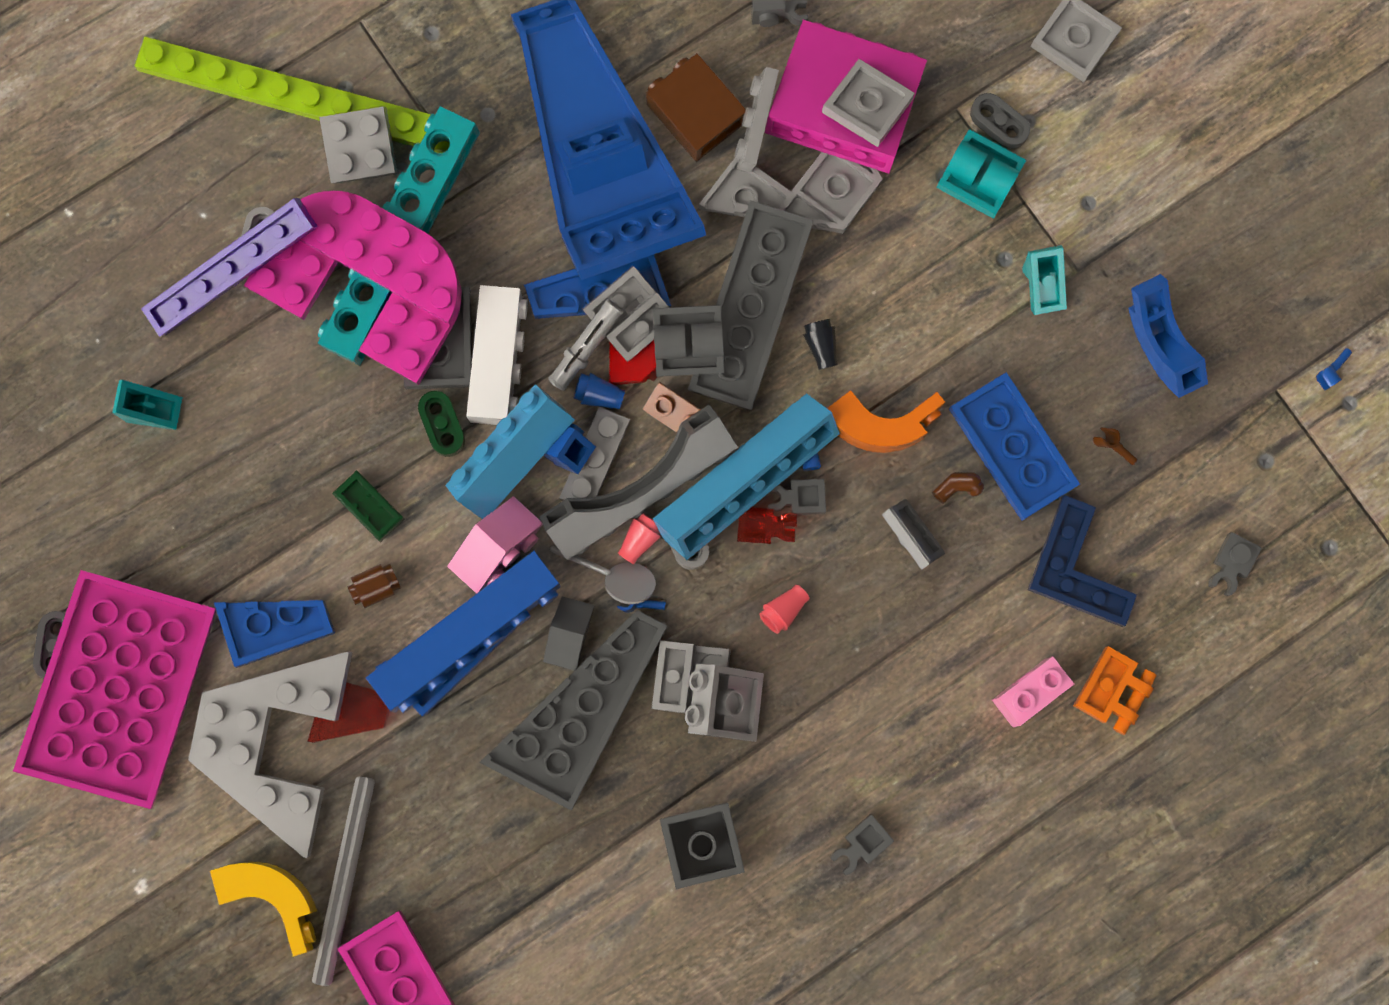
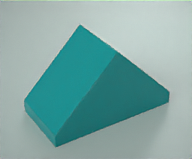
M119 380L112 413L126 423L176 430L183 397L126 380Z

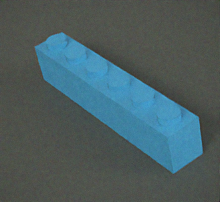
M806 393L653 518L662 538L688 560L840 434L832 412Z

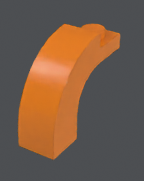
M850 390L827 409L834 416L840 432L838 436L841 439L866 451L887 453L909 448L923 440L928 432L921 424L923 423L928 427L942 415L939 410L945 401L936 392L910 413L899 418L889 419L869 412Z

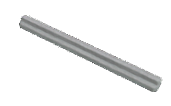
M358 776L355 779L312 982L317 985L329 986L333 981L339 953L337 948L340 947L375 784L372 778Z

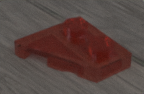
M346 682L339 720L332 721L314 717L308 742L317 743L324 740L385 729L390 710L375 690Z

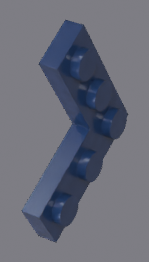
M1064 495L1060 500L1027 590L1120 627H1125L1137 594L1073 570L1096 507Z

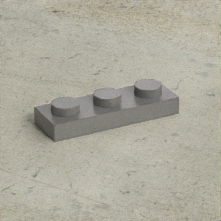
M766 67L760 76H754L750 88V95L754 96L752 108L747 107L742 126L747 127L744 139H739L735 151V158L739 159L737 170L750 173L757 164L779 70Z
M598 408L586 436L596 448L579 474L570 472L559 497L561 501L566 498H590L599 495L630 424V419L604 408Z

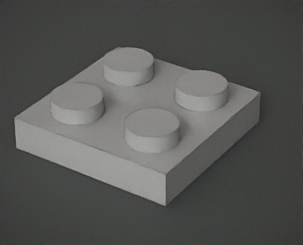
M1062 0L1030 47L1084 82L1117 37L1122 27L1082 0Z
M858 59L824 104L822 113L876 147H879L912 102L915 93Z
M386 107L319 117L332 184L398 174Z

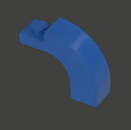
M1159 274L1131 288L1134 305L1128 309L1133 328L1143 351L1161 380L1178 398L1207 385L1205 358L1187 342L1176 323L1172 311L1168 280Z

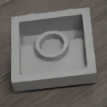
M696 664L695 671L692 672L689 678V686L693 690L692 702L685 712V721L689 725L688 733L756 742L764 673L718 665Z

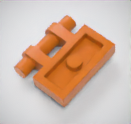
M1107 646L1104 648L1073 706L1102 723L1107 722L1111 713L1115 714L1118 720L1113 730L1125 735L1130 725H1135L1139 717L1137 712L1144 699L1150 697L1153 691L1151 686L1157 675L1145 669L1140 679L1134 677L1132 674L1138 663ZM1127 686L1133 692L1124 706L1118 700Z

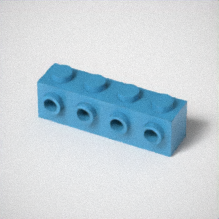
M535 384L529 392H526L520 398L519 403L508 416L500 420L491 435L476 447L473 455L467 462L453 473L450 481L445 486L459 503L481 519L485 518L499 506L575 419L561 404Z

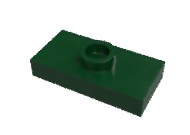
M357 470L332 493L380 543L405 520Z

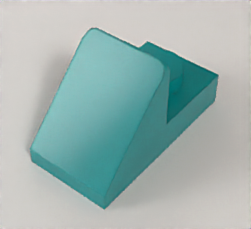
M1059 245L1029 251L1022 267V272L1029 279L1031 311L1034 315L1067 309L1063 246Z

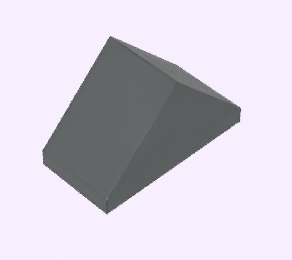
M561 597L550 626L543 662L574 671L577 669L595 605Z

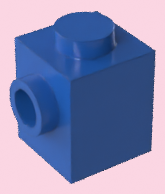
M572 423L543 456L556 466L579 474L596 446L583 436L585 432Z

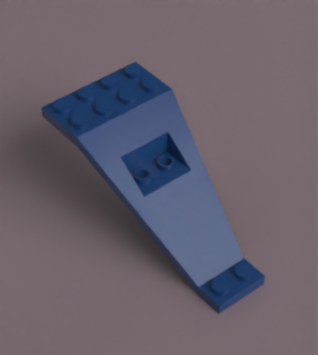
M551 0L511 14L514 27L522 43L559 230L580 279L584 280L706 236L704 224L683 185L576 1Z

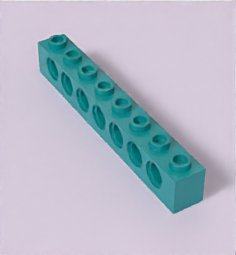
M441 106L436 114L432 113L429 116L424 128L426 134L421 143L414 145L410 153L409 160L411 163L405 173L401 172L394 185L396 192L391 202L387 201L382 207L427 234L480 134L476 123ZM439 142H450V147L446 152H434ZM424 171H435L434 178L430 182L423 183L419 181ZM412 199L420 201L419 207L415 211L406 212L404 210L408 201ZM350 269L348 275L350 281L345 291H339L333 303L335 310L330 320L326 319L319 329L318 337L320 339L318 344L324 349L360 366L366 355L361 353L359 349L392 292ZM373 287L374 294L372 298L368 301H360L359 295L362 289ZM352 316L358 317L357 327L352 331H345V321Z

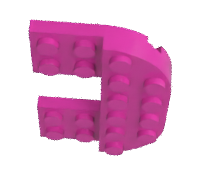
M323 191L300 199L318 227L251 274L244 286L302 320H305L338 262L386 288L392 294L359 351L419 385L459 314L462 291L454 262L445 249L432 236L361 196L344 191Z

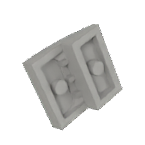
M634 266L630 267L582 308L591 320L604 305L606 299L614 301L624 310V313L620 315L605 337L627 362L654 340L653 308H669Z
M660 641L652 709L685 714L692 702L693 690L689 686V678L692 672L695 671L696 664L729 667L731 650L696 646L688 643Z

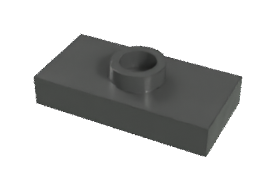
M904 499L882 514L897 535L900 544L908 550L921 570L945 554V551L908 500Z

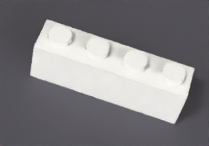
M480 285L467 406V418L470 423L497 425L518 404V397H513L514 384H520L521 364H516L517 351L523 352L524 332L519 331L520 320L526 319L528 300L523 299L520 288Z

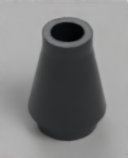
M830 319L804 325L806 333L803 336L816 360L818 370L837 366L835 326H831Z

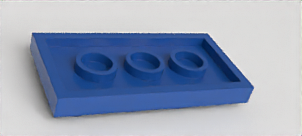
M1007 372L950 406L949 411L1021 521L1080 485Z

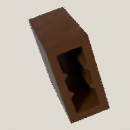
M697 53L690 59L686 57L680 60L674 66L671 74L664 79L662 77L657 78L647 89V106L696 162L742 127L746 109Z

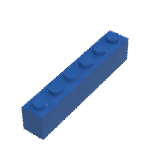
M533 551L368 675L366 679L391 712L396 713L400 710L402 713H405L420 701L417 696L427 688L432 692L448 680L445 676L455 667L460 671L475 660L473 653L483 646L489 649L503 638L502 631L510 625L517 628L531 617L529 614L531 609L538 604L541 607H545L558 597L556 591L561 586L536 552Z

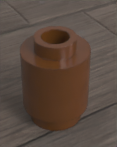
M379 564L351 577L353 584L347 586L355 605L362 602L364 608L395 595L394 591L401 589L390 564L383 567Z

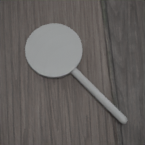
M550 547L552 553L564 557L558 547ZM573 556L569 559L606 575V591L619 602L625 604L642 603L648 600L655 591L656 581L654 575L649 569L640 564L627 562L607 569L579 556Z

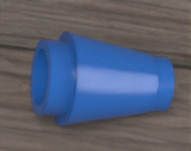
M581 373L573 399L581 401V405L620 409L625 390L619 389V387L592 373L589 375Z

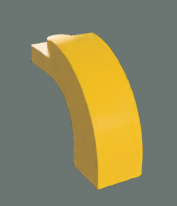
M262 862L231 864L210 871L219 905L245 897L264 899L271 903L280 913L293 957L313 950L312 943L316 941L314 928L310 921L306 922L304 915L316 912L317 908L306 887L294 875L278 866Z

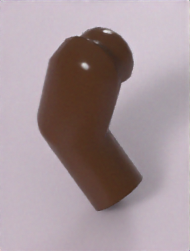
M954 472L933 490L932 494L940 503L944 504L957 491H967L973 497L978 496L983 492L984 484L981 482V477L974 472Z

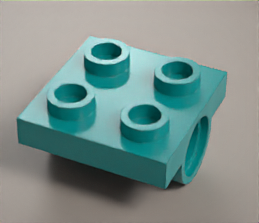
M969 129L936 188L994 219L1023 168L1026 159Z

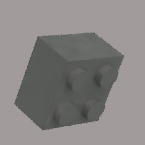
M727 802L660 819L676 889L745 873Z

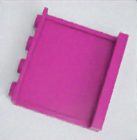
M803 20L768 114L764 133L889 174L914 98L879 147H876L822 113V109L858 59L908 88L915 95L927 60L910 52L905 53L889 48L883 43L871 42L856 37L852 33L840 32L825 27L818 22Z

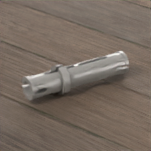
M606 299L604 305L587 325L571 348L567 347L564 351L565 357L552 375L548 377V380L555 387L565 391L579 370L587 367L589 364L588 358L605 338L620 315L624 313V310L614 301ZM603 322V324L601 325V327L598 329V331L595 333V335H594V336L592 337V339L589 341V339L591 338V336L594 334V332L597 330V328H598V327L600 326V324Z

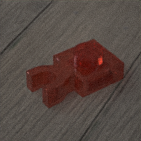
M751 507L739 517L737 542L771 544V537H777L786 542H795V529H786L785 527H797V514L786 513L781 516H774V509Z

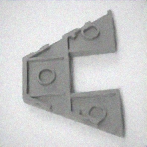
M821 152L793 190L790 191L756 166L750 173L737 170L739 159L734 158L699 203V209L745 217L750 200L814 220L812 229L843 234L880 186L883 179L876 169Z
M350 651L202 692L188 761L305 858L311 856L325 788L259 773L272 708L332 721L339 720L353 653Z

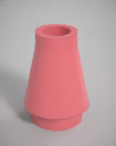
M644 513L638 516V518H633L622 547L618 551L621 557L635 564L637 559L661 537L654 520Z
M795 585L789 591L763 605L764 610L759 614L760 618L774 633L778 634L782 630L786 631L804 604L810 600V597L801 586Z

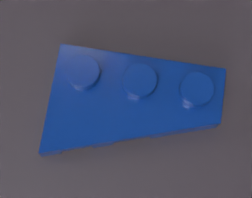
M323 600L245 603L214 602L228 649L236 668L335 634L326 603Z

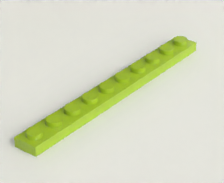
M144 37L134 65L139 72L320 121L319 117L384 106L387 108L392 141L410 146L421 143L426 134L424 131L425 124L431 115L149 37ZM439 142L434 152H446L450 147V142Z

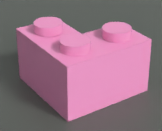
M513 496L475 524L447 567L475 593H478L505 573L503 568L509 567L520 555L519 551L522 550L526 553L535 545L539 539L535 534L543 524Z

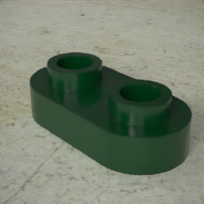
M430 391L424 394L419 400L418 412L431 446L441 456L452 457L457 455L464 447L465 436L449 397L440 391ZM434 405L442 406V412L438 415L431 414V408ZM447 435L454 437V442L449 446H445L442 443L443 438Z

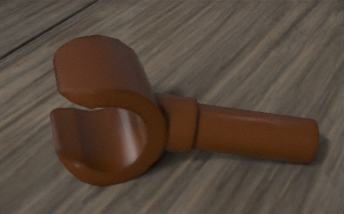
M1100 428L1105 433L1106 438L1094 437V444L1097 447L1112 448L1128 463L1134 465L1137 462V458L1120 443L1119 431L1113 428Z

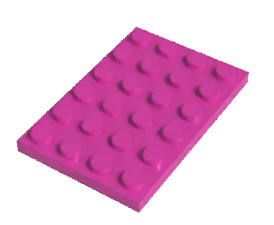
M80 570L13 772L153 809L217 612L216 609Z

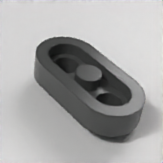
M992 93L981 94L974 100L970 109L972 121L996 142L1008 149L1019 148L1026 142L1030 134V125L1020 113ZM988 110L990 111L991 116L985 117L982 115L981 111ZM1013 130L1017 136L1009 137L1006 131Z
M52 611L45 614L38 624L33 668L36 674L43 679L58 635L56 636L53 633V627L57 623H63L66 614L60 611Z

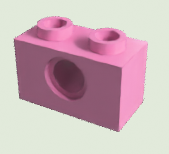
M1052 656L1044 659L992 699V701L1010 725L1017 727L1024 724L1073 686L1074 683Z

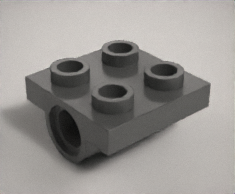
M721 305L653 308L657 377L724 373Z

